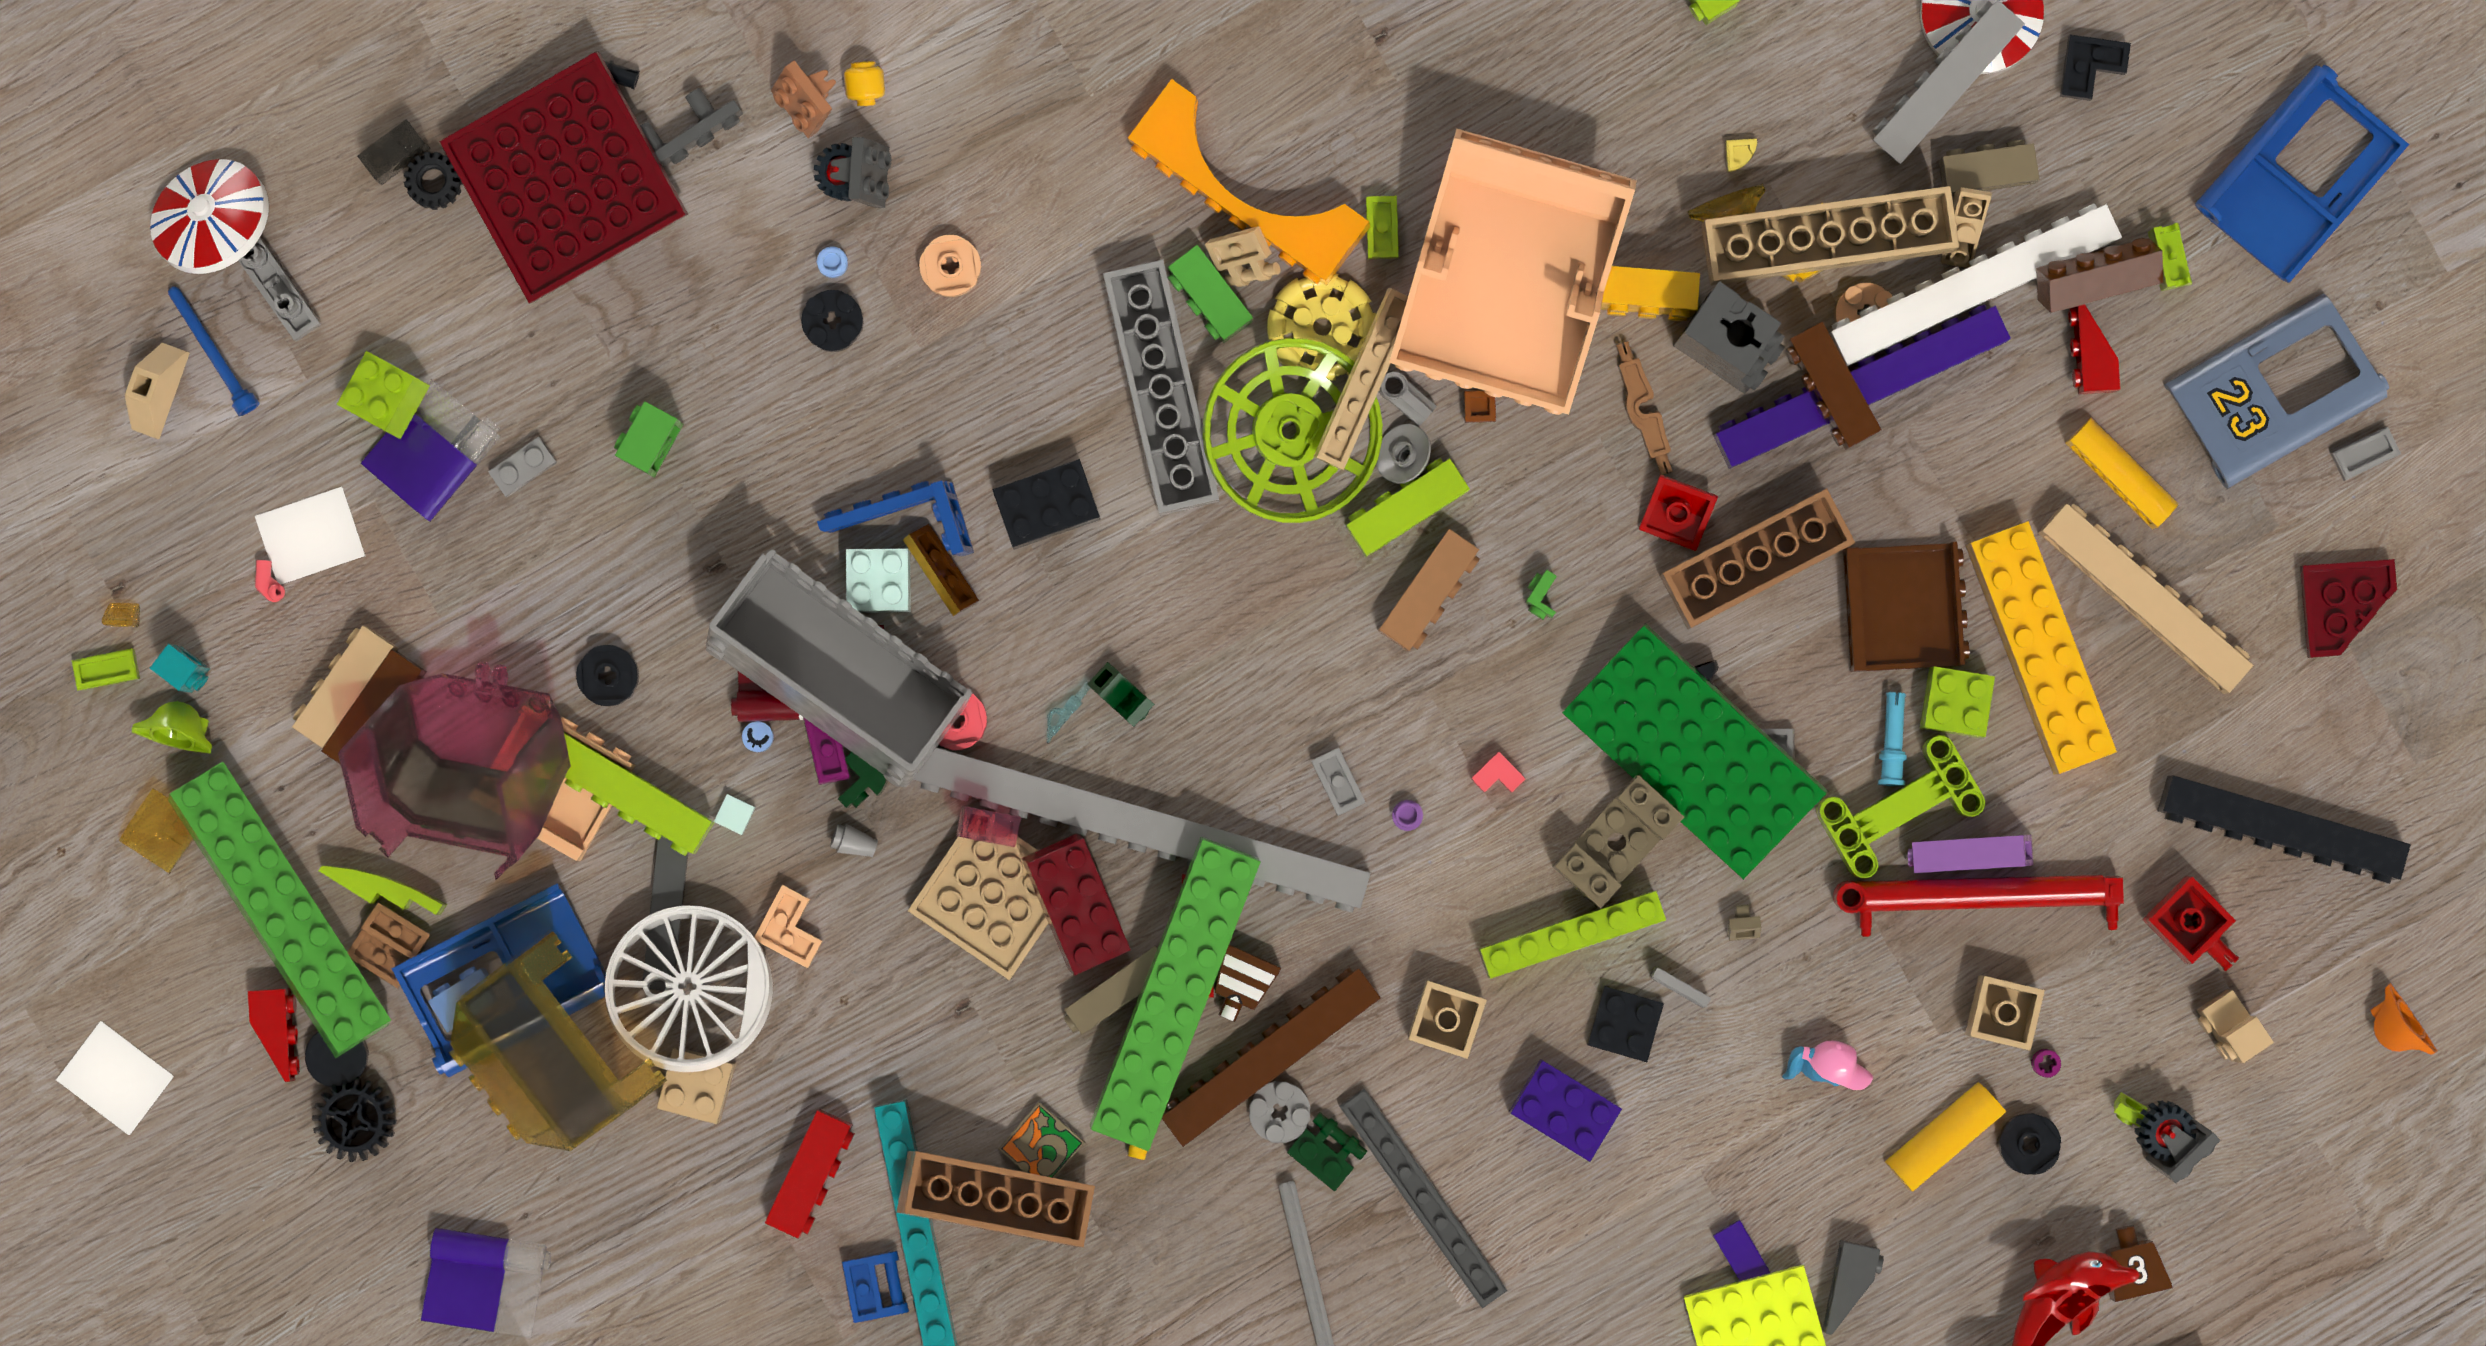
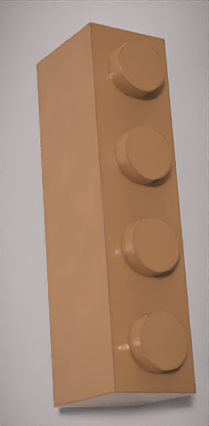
M1448 529L1378 632L1407 652L1412 647L1418 650L1428 635L1423 630L1429 622L1436 624L1445 611L1441 604L1447 596L1453 599L1463 585L1458 581L1464 571L1470 574L1479 562L1480 558L1475 556L1479 549L1451 529Z

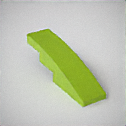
M321 866L318 870L370 904L376 903L379 897L383 896L400 908L409 909L414 901L435 915H441L448 905L418 888L390 877L358 869Z

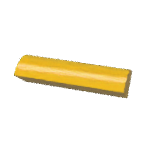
M2092 417L2065 443L2151 529L2158 528L2179 505Z
M1977 1082L1890 1156L1885 1163L1905 1187L1913 1192L2007 1111L1982 1084Z

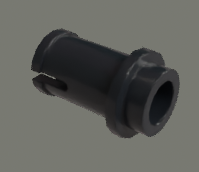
M610 60V62L604 61L616 84L635 90L640 75L639 70L616 65L614 60Z

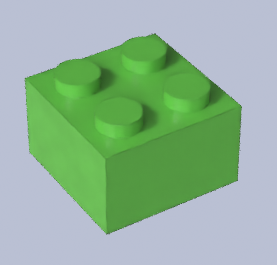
M644 401L642 406L637 405L629 418V422L632 425L627 434L621 433L614 449L617 450L616 457L655 478L684 424L677 418Z

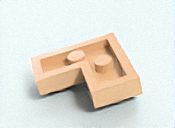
M782 885L754 938L766 947L809 968L823 942L821 939L796 927L810 899Z

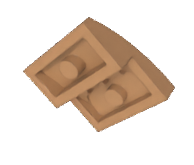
M378 902L361 927L362 931L347 953L353 962L399 989L400 984L391 968L421 954L431 935Z

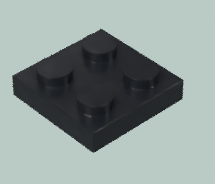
M1604 986L1587 1045L1648 1062L1664 1003Z

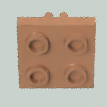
M794 60L785 66L771 92L775 102L792 117L794 126L809 139L818 133L832 110L825 99L828 96V92L836 84V81L834 79L828 82L824 80L828 75L827 70L806 76Z

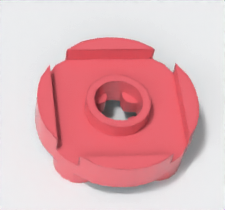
M974 694L971 695L966 708L960 714L965 716V721L961 722V727L955 729L953 724L939 743L940 746L954 751L964 750L972 747L983 737L987 726V713L983 703Z

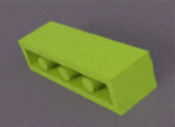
M1441 458L1437 459L1425 467L1428 473L1422 477H1416L1409 482L1400 483L1402 489L1394 495L1388 491L1374 500L1377 506L1367 512L1364 508H1361L1348 517L1351 522L1346 525V528L1365 558L1469 492L1470 488L1450 458L1445 462Z

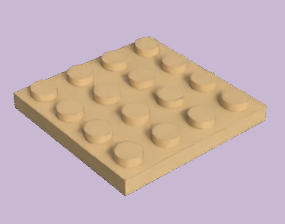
M977 809L910 906L908 912L1010 980L1049 924L1021 858L1039 850Z

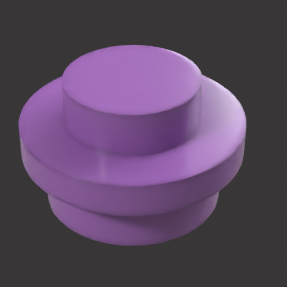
M1404 800L1394 807L1392 819L1399 829L1411 831L1421 824L1423 811L1416 802Z

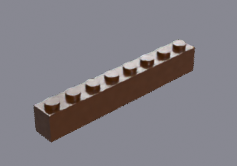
M1350 967L1335 977L1338 981L1336 985L1329 990L1326 986H1323L1310 996L1313 999L1311 1004L1305 1008L1299 1004L1286 1014L1289 1019L1280 1027L1276 1023L1271 1025L1261 1033L1264 1037L1263 1040L1255 1046L1250 1041L1236 1052L1239 1058L1231 1064L1225 1060L1212 1070L1215 1076L1207 1082H1204L1201 1078L1187 1089L1190 1095L1182 1101L1176 1097L1167 1104L1162 1120L1182 1147L1381 999L1359 968L1354 971Z

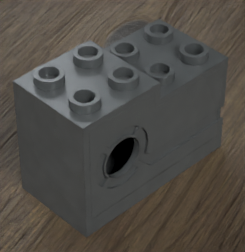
M1719 281L1706 296L1674 344V347L1745 394L1750 388L1755 391L1768 374L1764 367L1767 363L1772 365L1785 348L1781 344L1785 336L1777 330L1781 325L1780 321L1750 301L1746 302L1739 297L1738 293Z

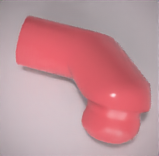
M256 560L255 588L268 601H280L285 596V589L271 577L272 561Z

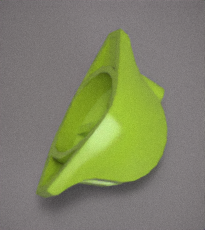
M174 701L165 703L151 717L132 726V733L166 746L209 754L212 751V744L205 737L209 720L199 717L198 712L184 702Z

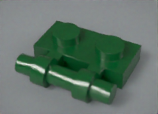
M1319 1112L1312 1121L1321 1128L1318 1134L1315 1136L1306 1128L1287 1153L1335 1192L1354 1169L1345 1160L1351 1153L1361 1160L1367 1153V1150L1359 1144L1360 1140L1354 1135L1350 1137L1337 1126L1338 1122L1332 1117L1328 1119ZM1328 1136H1331L1343 1146L1338 1153L1324 1143Z

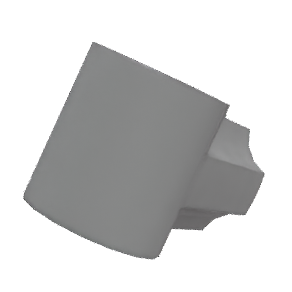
M1393 371L1385 375L1379 389L1380 395L1395 405L1416 425L1420 426L1437 406L1409 383L1403 374ZM1395 378L1400 382L1401 391L1399 394L1394 395L1387 392L1385 388L1387 379Z

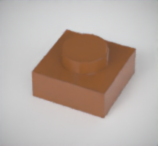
M1464 391L1465 423L1496 422L1495 397L1486 394L1484 391Z

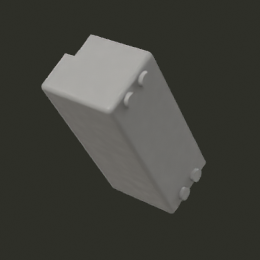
M770 550L766 555L762 553L709 625L706 651L718 660L722 659L884 774L885 779L897 787L909 786L966 708L972 695L970 688H965L955 681L949 673L941 671L931 664L925 656L920 653L917 654L903 644L901 639L886 632L873 619L865 617L854 609L849 602L840 599L827 590L826 586L821 582L813 580L802 572L797 565L789 563L776 553V550Z

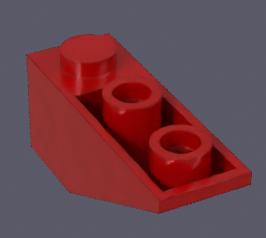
M2085 304L2069 308V326H2074L2075 338L2070 340L2071 356L2076 357L2077 369L2072 371L2073 386L2078 387V395L2119 391L2121 389L2119 359Z
M290 988L248 991L249 1022L283 1080L285 1082L296 1081L295 1075H299L300 1062L299 1057L294 1056V1044L298 1043V1029L296 1025H293L292 1013H296L297 1009L295 995H291Z

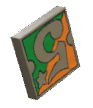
M1038 1102L998 1150L1026 1173L1055 1178L1085 1144V1141Z

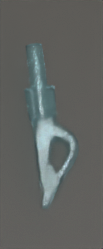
M1088 681L1085 682L1075 696L1071 695L1063 708H1053L1049 711L1047 715L1046 743H1050L1052 737L1057 734L1069 717L1083 704L1081 700L1091 689L1087 685ZM1054 714L1059 715L1057 725L1051 727L1052 716Z

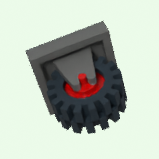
M853 137L852 146L846 143H841V145L835 143L831 145L832 149L826 147L823 150L826 154L825 156L818 155L816 160L820 161L821 164L820 166L814 165V170L819 172L818 175H814V179L820 182L817 187L824 191L825 195L841 201L848 202L854 200L873 208H885V202L889 196L887 175L892 161L889 152L890 147L864 137Z
M2162 1100L2158 1101V1106L2154 1103L2149 1104V1112L2145 1109L2140 1112L2144 1115L2143 1120L2137 1118L2135 1123L2140 1128L2134 1129L2135 1134L2139 1136L2136 1138L2137 1142L2142 1145L2141 1148L2149 1153L2145 1157L2146 1161L2177 1184L2180 1180L2188 1177L2193 1167L2202 1158L2209 1156L2221 1140L2214 1132L2193 1119L2184 1109L2173 1102L2168 1101L2166 1103Z

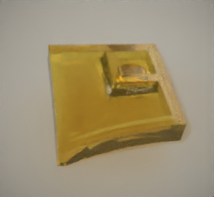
M152 788L119 841L170 874L193 842V838L169 803L168 797Z

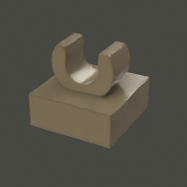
M1748 904L1736 906V919H1729L1728 923L1729 941L1760 938L1762 928L1760 916L1750 917Z

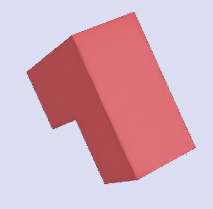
M1497 752L1471 780L1483 792H1486L1499 780L1512 793L1525 778L1500 752Z

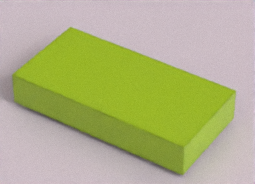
M133 648L71 660L77 691L140 679L135 650Z

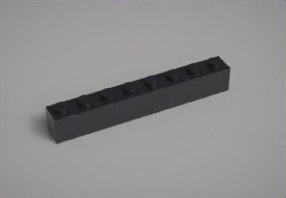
M2174 775L2167 776L2157 810L2158 812L2165 813L2164 819L2182 824L2184 819L2195 822L2194 828L2207 832H2212L2213 828L2224 830V837L2242 841L2243 836L2255 839L2253 845L2270 850L2272 845L2284 848L2283 854L2301 858L2302 853L2314 856V863L2331 867L2332 862L2343 865L2342 871L2361 875V871L2373 874V880L2390 884L2391 879L2401 880L2411 846L2409 843Z

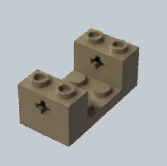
M1636 775L1552 867L1594 906L1602 908L1622 886V881L1660 840H1664L1684 816L1642 777ZM1613 833H1620L1625 838V845L1619 851H1614L1608 846V838Z

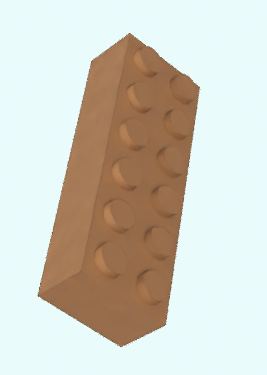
M1826 488L1659 576L1687 629H1690L1855 544V541Z
M908 1151L896 1213L1073 1247H1084L1095 1186L918 1151Z

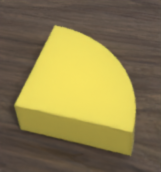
M1757 139L1726 140L1727 172L1739 170L1750 161L1756 150Z

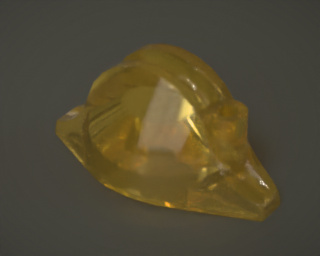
M1764 184L1737 190L1714 198L1688 210L1687 213L1691 219L1701 221L1702 223L1707 219L1756 213L1757 203L1765 193Z

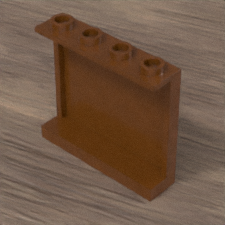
M1957 542L1875 548L1856 547L1843 550L1850 672L1965 665V659H1969L1970 656L1968 640L1964 641L1963 628L1968 626L1967 611L1962 610L1961 598H1964L1966 595L1965 580L1960 579L1959 567L1964 565L1962 548L1958 549Z

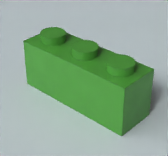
M1198 245L1168 266V271L1171 273L1167 277L1178 292L1181 289L1184 290L1190 298L1186 301L1187 305L1196 316L1201 313L1208 323L1204 327L1214 340L1220 337L1223 343H1225L1253 322L1252 315Z

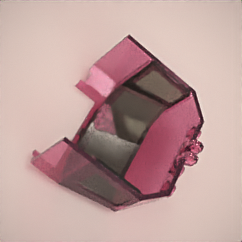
M484 661L477 664L475 679L440 673L399 685L338 752L356 829L365 837L370 834L382 845L379 850L388 858L407 836L507 856L494 872L495 880L498 879L510 866L520 859L540 835L566 773L571 767L561 716L549 693L507 686L508 672H506V667L498 664L491 673L489 663Z

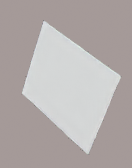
M342 487L255 516L269 561H272L275 579L280 585L365 556Z
M100 1021L56 1081L126 1134L130 1135L174 1076Z

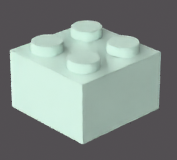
M846 549V601L860 613L911 612L910 550Z

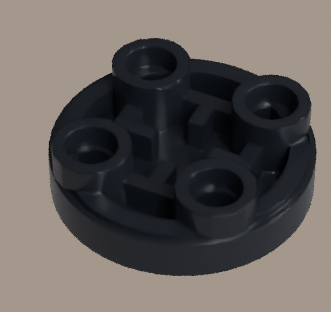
M317 1032L307 1044L305 1063L310 1075L317 1082L328 1087L332 1084L341 1087L342 1080L346 1079L349 1085L353 1083L354 1078L361 1077L368 1063L369 1050L365 1041H362L335 1058L319 1032Z

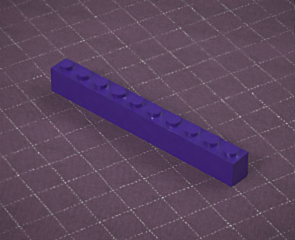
M1985 304L1968 312L1970 318L1959 322L1958 317L1941 324L1943 330L1935 334H1931L1930 330L1914 336L1915 343L1904 347L1901 342L1886 349L1887 356L1876 360L1873 355L1858 362L1859 368L1852 371L1851 374L1867 404L1871 405L2011 340L1996 306L1987 309ZM1803 387L1801 389L1804 394L1792 398L1791 394H1787L1775 400V407L1764 411L1763 406L1746 413L1748 419L1737 424L1735 419L1718 426L1720 432L1716 433L1713 437L1728 469L1829 424V419H1823L1816 408L1815 403L1818 402V399L1813 391L1808 392Z

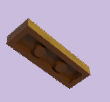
M929 524L902 539L952 616L959 614L979 601Z

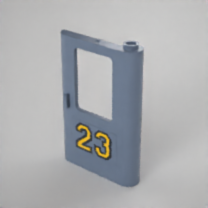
M2325 294L2319 295L2164 384L2165 388L2173 395L2211 456L2213 470L2225 488H2230L2387 398V390L2389 389V384L2381 373H2376L2337 309ZM2330 326L2359 370V376L2294 414H2287L2259 371L2258 365L2322 327Z

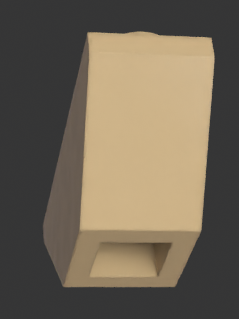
M1961 187L1954 193L1953 207L1959 248L1955 252L1942 254L1941 264L1964 268L1971 267L1969 261L1974 259L1992 192Z
M161 343L134 367L125 393L132 430L160 439L188 360L189 352Z

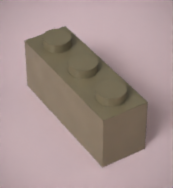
M2016 140L2006 143L2007 147L1995 149L1994 144L1978 146L1976 147L1977 152L1965 153L1964 149L1946 151V156L1939 160L1942 187L1950 186L1951 194L1954 196V193L1961 187L1989 191L2035 184L2040 178L2034 143L2025 145V140Z

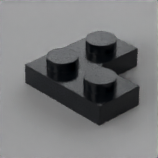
M2070 34L2067 42L2060 97L2091 101L2096 71L2120 75L2127 74L2131 43Z

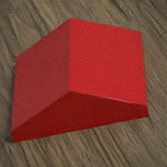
M1660 474L1639 530L1696 551L1718 496Z

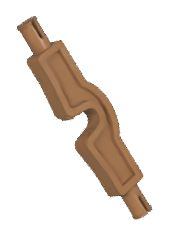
M1627 341L1623 343V346L1622 343L1616 345L1622 361L1618 368L1627 392L1626 412L1630 422L1641 432L1649 458L1656 459L1660 474L1665 475L1673 472L1667 457L1671 449L1665 434L1662 415L1658 411L1643 414L1639 410L1640 404L1653 399L1654 392L1645 376L1640 359L1633 358L1629 342Z

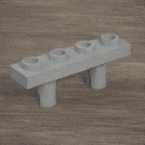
M260 237L251 250L238 261L293 340L297 342L319 327L321 323Z

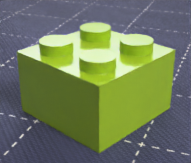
M366 351L336 405L401 439L430 385Z
M1935 666L1930 667L1920 729L1985 738L1995 676Z

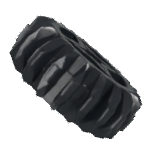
M354 1078L352 1088L350 1084L348 1085L346 1079L341 1081L342 1090L335 1084H332L330 1090L333 1096L323 1092L321 1097L327 1103L315 1104V1108L322 1111V1115L312 1116L313 1121H321V1126L315 1127L313 1131L314 1133L323 1131L325 1135L318 1140V1143L324 1144L329 1141L331 1144L326 1149V1152L329 1154L338 1148L337 1159L339 1160L345 1157L346 1152H348L349 1162L356 1161L357 1152L362 1161L368 1160V1150L373 1156H377L380 1152L376 1144L386 1148L389 1143L383 1136L393 1137L395 1134L393 1130L387 1128V1125L397 1124V1119H388V1114L396 1112V1108L389 1107L386 1109L385 1104L391 1100V1097L388 1095L380 1099L379 1095L383 1092V1088L379 1086L372 1092L373 1082L370 1080L365 1082L363 1088H361L360 1078ZM349 1094L359 1095L357 1102H354L350 1110L335 1107L337 1102L344 1096ZM368 1100L377 1111L378 1123L367 1115ZM355 1111H357V1119L364 1124L355 1125L354 1129H352V1120L348 1119L349 1117H346V1115H354ZM331 1116L342 1124V1140L333 1130ZM359 1130L375 1133L367 1143L351 1145L352 1139L356 1137Z

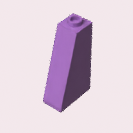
M2031 835L1912 842V848L1908 849L1909 867H1914V873L2033 865Z

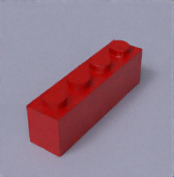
M821 1109L816 1111L765 1224L797 1239L801 1237L802 1233L809 1234L816 1219L811 1216L815 1205L822 1206L829 1191L824 1188L829 1176L835 1178L842 1161L837 1160L842 1148L848 1150L855 1133L850 1131L853 1124Z

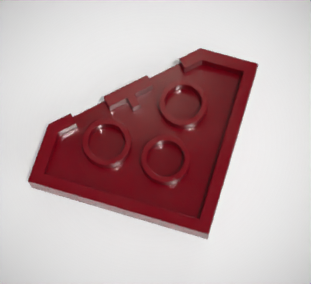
M2395 559L2300 566L2307 658L2342 655L2352 640L2366 627L2377 614L2376 612L2396 592Z

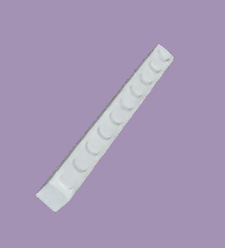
M2095 203L2078 211L2080 217L2071 221L2068 216L2051 223L2053 229L2042 233L2041 229L2035 230L2024 236L2026 242L2015 246L2013 241L1997 248L1998 254L1989 259L1986 254L1969 261L1971 267L1960 271L1959 267H1955L1941 274L1943 280L1935 284L1932 283L1931 279L1915 286L1916 292L1905 297L1904 292H1901L1887 299L1889 305L1881 309L1873 305L1859 312L1861 318L1850 322L1849 318H1845L1831 325L1833 331L1829 334L1848 366L2036 279L2037 267L2048 265L2052 261L2075 258L2082 253H2092L2121 239L2122 236L2107 204L2097 208Z

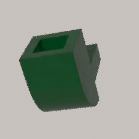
M1109 662L1087 683L1094 692L1133 727L1139 721L1145 719L1149 710L1155 705Z
M853 752L845 757L846 763L860 778L838 800L846 808H849L851 805L857 808L869 797L866 793L869 788L877 796H880L888 783L884 774Z

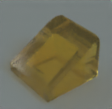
M110 603L102 617V624L110 627H137L140 622V605L137 603Z

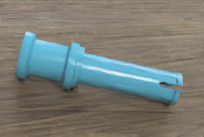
M1888 692L1886 693L1884 750L1879 754V759L1882 760V771L1878 785L1901 787L1905 786L1906 782L1903 780V761L1907 760V755L1902 751L1906 694Z

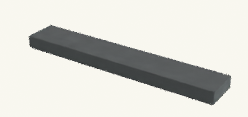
M663 836L657 843L650 915L663 909L683 906L689 852L684 856L670 847L672 841ZM681 919L669 921L677 947L679 946ZM664 923L648 931L647 937L676 969L677 960ZM646 944L644 963L675 978ZM644 970L643 981L650 972ZM661 980L654 981L649 989L664 991L666 983Z

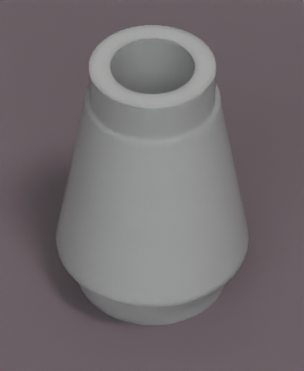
M837 824L830 848L836 849V853L873 857L878 840L848 824L844 826Z

